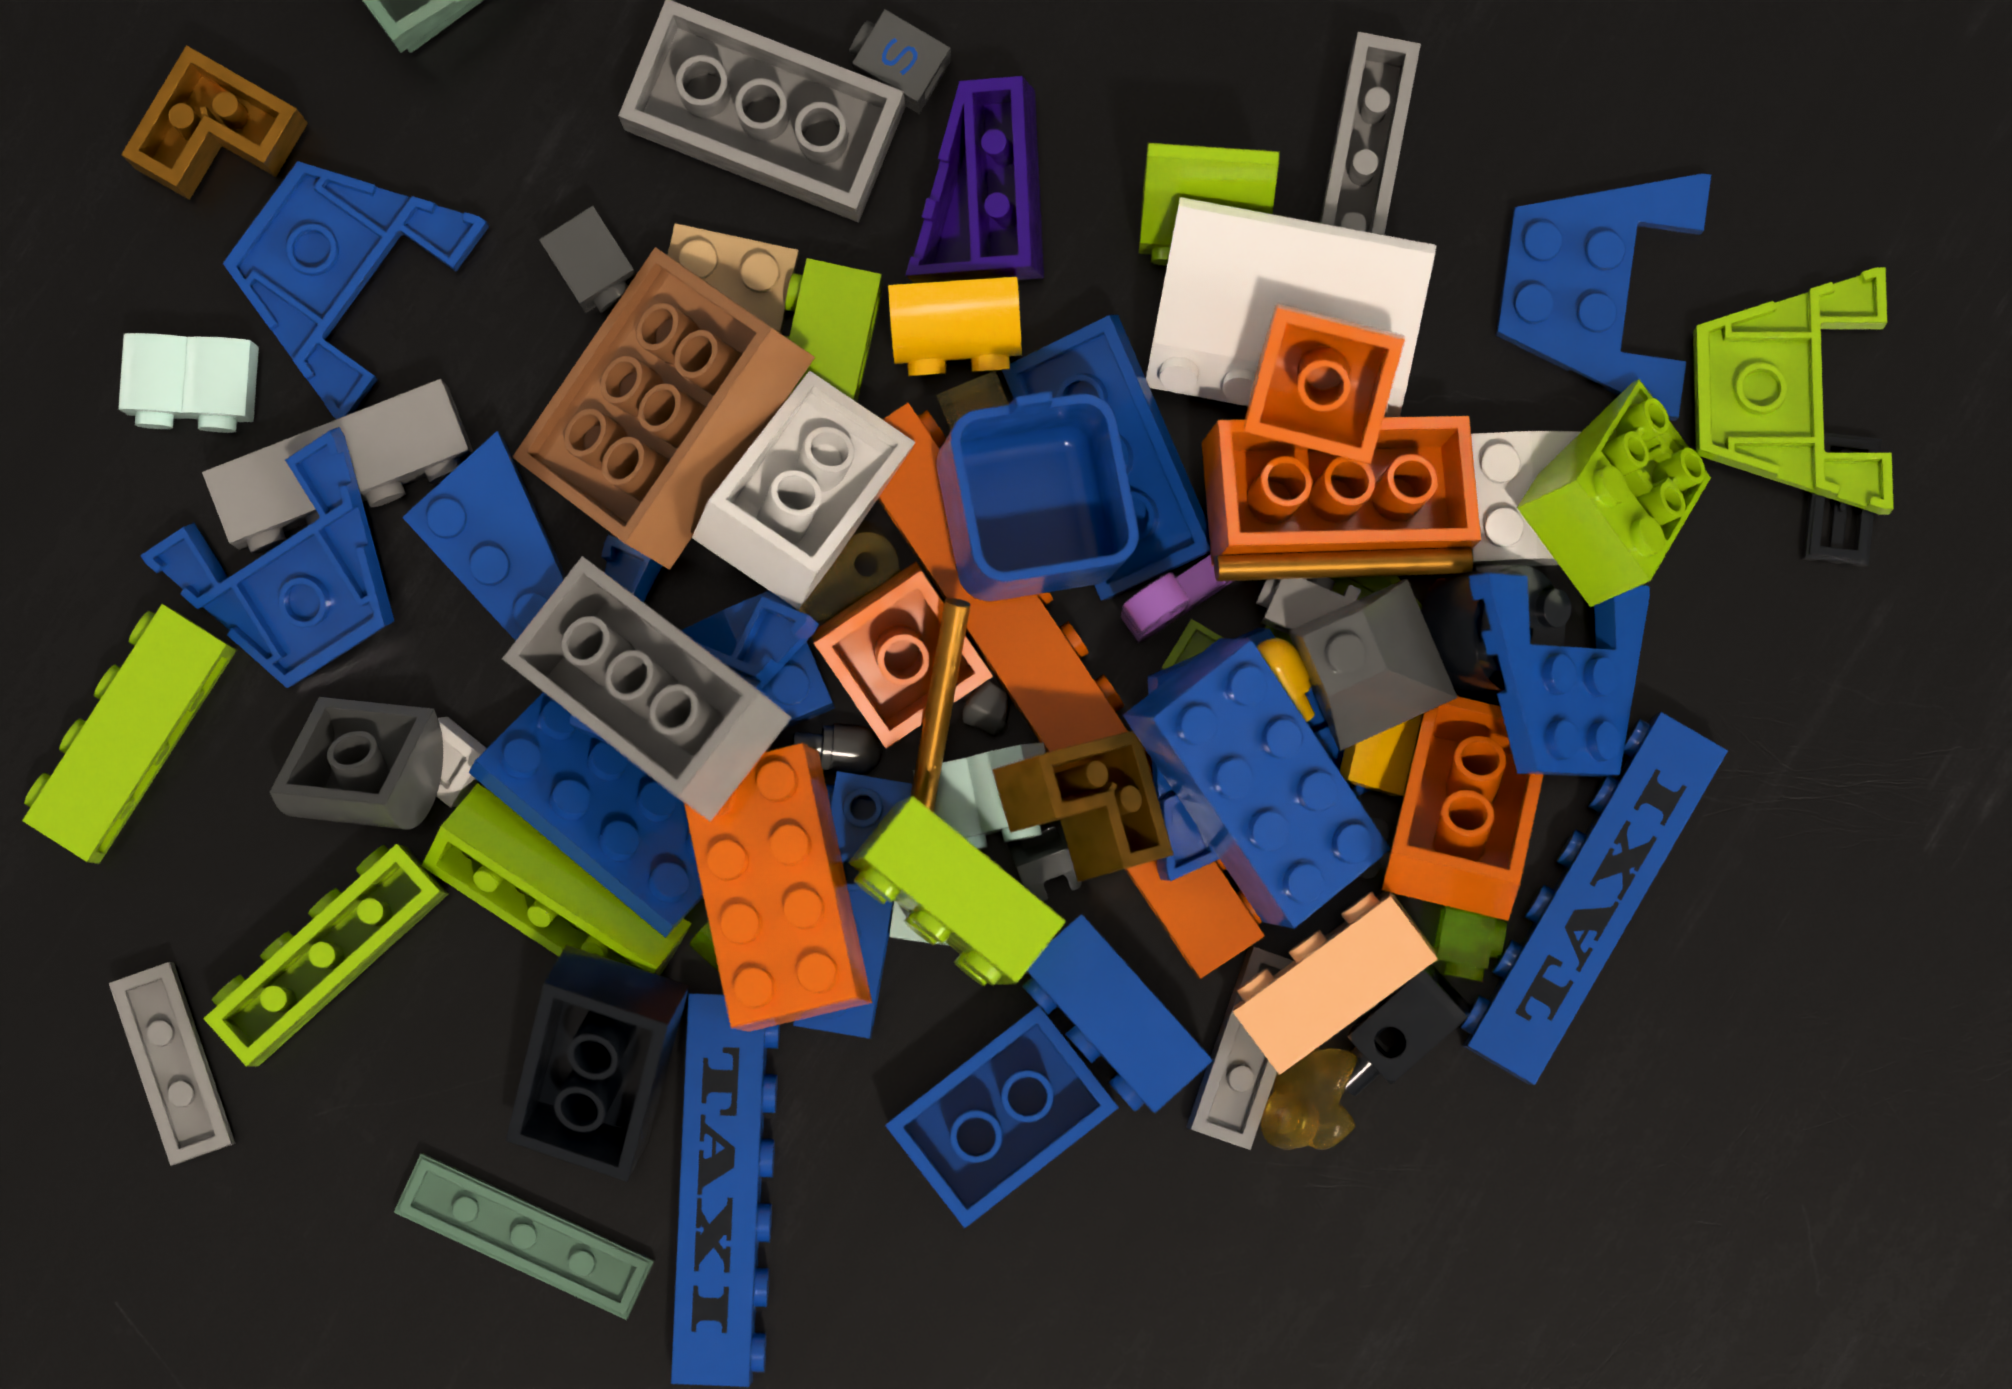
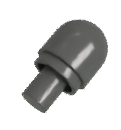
M833 723L832 726L823 725L821 734L793 733L792 745L804 743L819 751L822 769L828 770L829 774H836L839 771L864 775L872 771L881 758L882 748L878 736L871 729L862 725Z

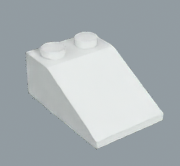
M809 371L708 500L692 539L799 610L838 558L916 442Z
M1516 431L1471 434L1481 541L1472 549L1473 564L1559 565L1517 507L1537 475L1581 432Z

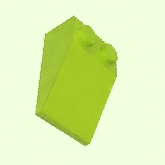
M1148 143L1143 179L1139 254H1152V263L1167 266L1180 197L1272 214L1279 152Z

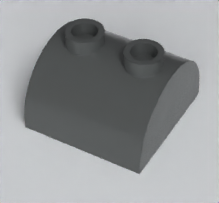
M319 697L270 790L273 801L283 814L291 817L405 830L417 827L426 818L433 806L442 775L443 739L435 710L432 708Z

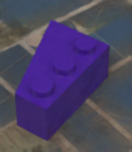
M1023 76L959 81L938 156L940 161L930 198L926 199L922 214L924 221L914 257H910L905 276L914 283L1017 277L1018 280L1044 278L1035 90Z

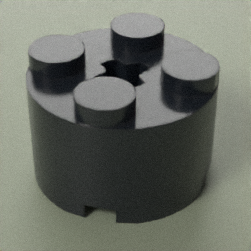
M1473 564L1471 572L1450 574L1446 579L1438 578L1425 596L1421 613L1454 690L1458 692L1495 694L1506 690L1498 656L1487 655L1482 631L1490 629L1491 626L1484 599L1473 600L1469 575L1498 573L1528 576L1530 643L1533 645L1564 646L1565 624L1571 615L1570 599L1566 592L1561 589H1555L1551 581L1542 572L1525 565Z

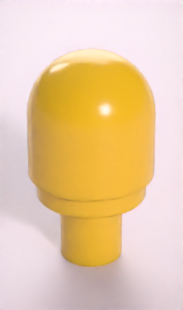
M1280 638L1267 639L1256 646L1305 721L1311 720L1315 716V712L1305 694L1311 688L1310 677L1298 650L1290 642Z

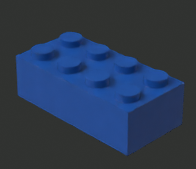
M1219 638L1123 715L1263 923L1296 928L1391 850L1252 640Z

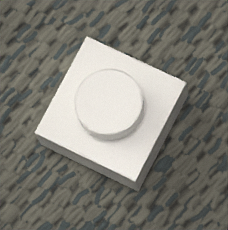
M449 717L438 718L443 739V767L436 796L451 808L457 807L474 788L478 780L468 772L475 760L487 748Z

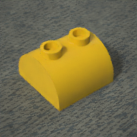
M1017 277L888 285L894 364L907 363L908 376L946 374V361L971 359L972 372L1010 369L1009 356H1022Z

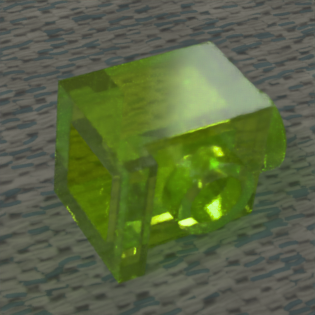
M1441 905L1433 948L1437 956L1436 961L1446 963L1444 975L1482 982L1484 969H1488L1489 958L1500 959L1507 921Z

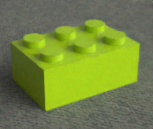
M913 796L895 803L848 862L859 871V874L853 881L862 890L881 904H885L886 901L891 903L893 901L897 902L910 913L904 920V923L932 945H935L937 941L941 944L946 942L960 954L954 961L956 966L982 986H985L987 982L993 986L995 983L997 985L1017 983L1066 922Z

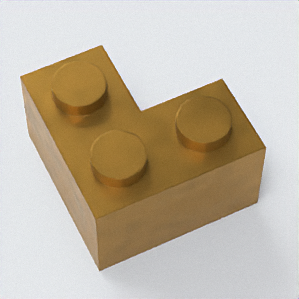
M186 45L121 155L136 170L190 200L221 146L276 177L308 122L297 108Z
M1133 731L1040 754L993 769L1010 833L1061 820L1078 882L1174 855L1145 751Z

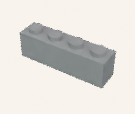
M1363 32L1357 33L1352 49L1319 223L1374 234H1385L1421 46L1420 43Z
M438 379L202 472L229 543L239 550L248 547L251 554L261 553L275 548L287 540L284 532L307 523L310 525L319 519L318 512L285 459L326 432L340 427L345 435L362 502L367 500L370 507L381 506L401 498L406 494L403 488L404 485L427 477L429 484L439 483L444 480L474 452L449 387L442 379Z

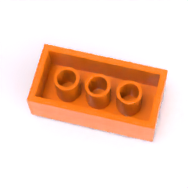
M1469 416L1384 417L1371 464L1244 432L1245 420H1218L1202 441L1212 566H1214L1216 555L1470 547L1472 550L1481 541Z
M804 743L764 752L711 822L684 802L731 1028L750 1032L872 1003L819 751Z

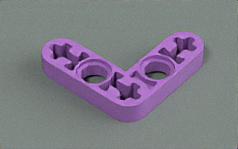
M1209 555L1175 578L1173 573H1169L1137 593L1123 605L1121 619L1136 641L1141 643L1234 581H1216L1214 566L1211 564V555Z

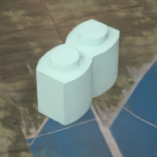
M124 333L118 409L127 415L135 416V426L142 428L173 429L174 419H198L199 430L223 433L236 432L237 422H254L259 346L251 340L237 338Z
M1044 743L1022 744L943 762L934 814L977 849L988 847L985 835L1001 831L1004 842L1042 835L1040 825L1010 833L993 769L1046 753Z

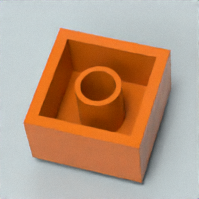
M914 562L819 626L812 635L814 645L886 749L921 726L924 722L944 609V601L917 562ZM966 634L953 703L993 677L988 666Z

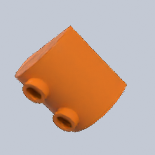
M1276 303L1250 395L1244 432L1371 464L1404 346L1405 336Z

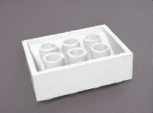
M1180 197L1146 375L1147 383L1153 389L1248 406L1269 323L1276 303L1404 335V346L1384 417H1400L1434 262L1436 245Z

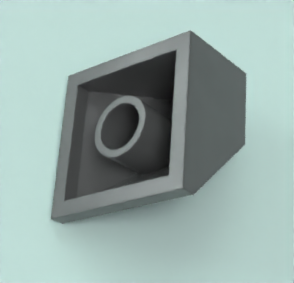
M1407 579L1288 631L1291 641L1298 650L1305 665L1313 692L1340 751L1458 698Z

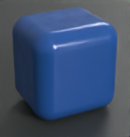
M1051 391L1017 396L1009 405L974 410L963 415L956 422L939 449L936 466L957 574L962 587L972 597L982 601H998L1100 584L1108 580L1134 552L1138 543L1139 531L1117 421L1110 406L1099 397L1090 394H1076L1052 398Z

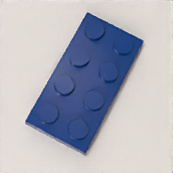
M1108 315L1010 363V369L1002 370L1014 398L1050 391L1052 398L1090 394L1105 401L1114 412L1138 525L1139 538L1134 552L1108 580L1094 585L1101 601L1118 596L1210 553L1208 521L1119 315Z
M543 692L475 760L468 773L666 938L704 897L684 802L616 748L583 734L569 724L571 713Z

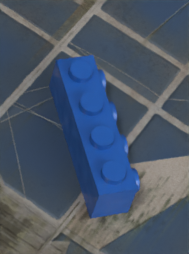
M837 771L835 784H826L872 1003L794 1021L793 1026L872 1039L894 901L892 903L886 901L885 904H881L862 890L853 881L859 874V871L848 862L895 803L911 796L912 784Z

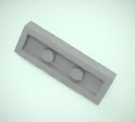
M1254 946L1248 947L1210 1056L1213 1061L1206 1068L1186 1128L1251 1150L1277 1071L1233 1013L1234 1006L1242 1000L1236 990L1262 970L1268 968L1274 976L1293 962V960Z
M167 962L109 983L170 1166L236 1144L174 962Z

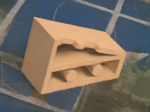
M1372 891L1367 893L1341 913L1345 921L1326 936L1319 929L1292 948L1288 953L1293 958V962L1274 976L1266 968L1236 990L1242 1000L1234 1006L1233 1013L1279 1075L1437 960L1435 949L1393 893L1383 891L1377 897Z

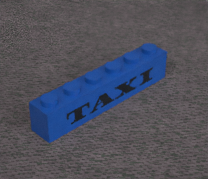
M1662 712L1652 716L1649 723L1640 718L1638 719L1625 741L1623 754L1629 756L1622 768L1620 775H1618L1617 779L1613 776H1605L1588 805V807L1597 812L1585 834L1575 829L1566 841L1556 860L1557 863L1565 867L1553 889L1545 884L1540 887L1524 915L1533 924L1522 943L1519 944L1511 939L1493 968L1492 973L1501 977L1500 981L1488 1000L1478 995L1469 1009L1468 1018L1461 1023L1460 1028L1469 1033L1462 1044L1463 1047L1526 1084H1536L1728 750Z
M688 994L671 1384L749 1387L753 1383V1372H765L766 1333H755L756 1307L768 1306L769 1268H758L759 1242H770L772 1204L760 1202L762 1177L773 1178L775 1139H763L764 1113H776L778 1076L776 1074H766L767 1048H779L780 1025L750 1032L731 1028L724 995Z

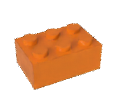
M1457 696L1458 698L1423 713L1382 891L1508 921L1522 877L1543 775L1517 774L1500 706Z

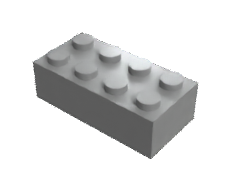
M665 0L618 117L624 130L859 223L906 105L904 91L675 1Z
M583 556L502 658L710 822L791 719L787 713L755 687Z

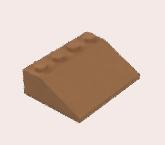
M655 247L512 458L622 542L670 570L691 540L708 500L784 404L815 357Z

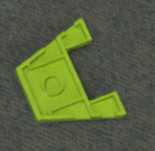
M1876 267L1863 271L1860 276L1835 284L1829 282L1811 288L1807 293L1776 303L1770 301L1696 325L1693 331L1696 452L1700 457L1879 515H1889L1894 509L1892 453H1827L1824 450L1821 329H1883L1886 326V267Z

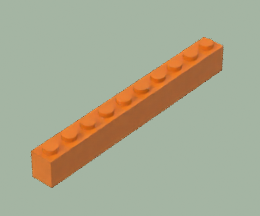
M907 403L882 419L916 443L878 500L943 598L961 599L971 604L966 628L967 634L1039 742L1044 743L1045 751L1048 753L1128 732L1116 714V711L1124 707V703L1104 674L1095 680L1092 678L1080 660L1089 653L1085 644L1069 621L1058 627L1046 609L1045 605L1054 600L1050 592L998 601H982L972 597L962 587L957 574L936 466L939 447L942 446L946 437L928 410L917 416L910 404ZM1144 748L1150 773L1152 776V758ZM1220 859L1172 881L1160 880L1157 871V860L1126 868L1125 871L1198 980L1265 937L1258 926L1262 923L1261 919L1242 891L1235 892L1222 872L1226 868Z

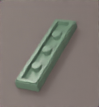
M424 1153L420 1154L394 1210V1213L625 1320L629 1318L655 1262L652 1258Z

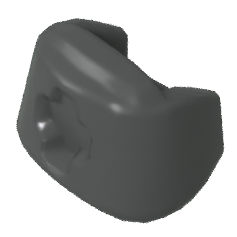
M987 680L974 692L971 691L960 698L966 702L962 712L963 723L977 727L992 736H997L999 733L1006 731L1009 726L1006 721L1009 716L1010 699L1007 693Z

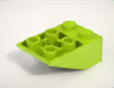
M1640 379L1632 382L1537 475L1517 509L1588 605L1592 607L1651 581L1711 477L1705 470L1704 463L1699 454L1688 447L1670 422L1664 406L1651 396Z

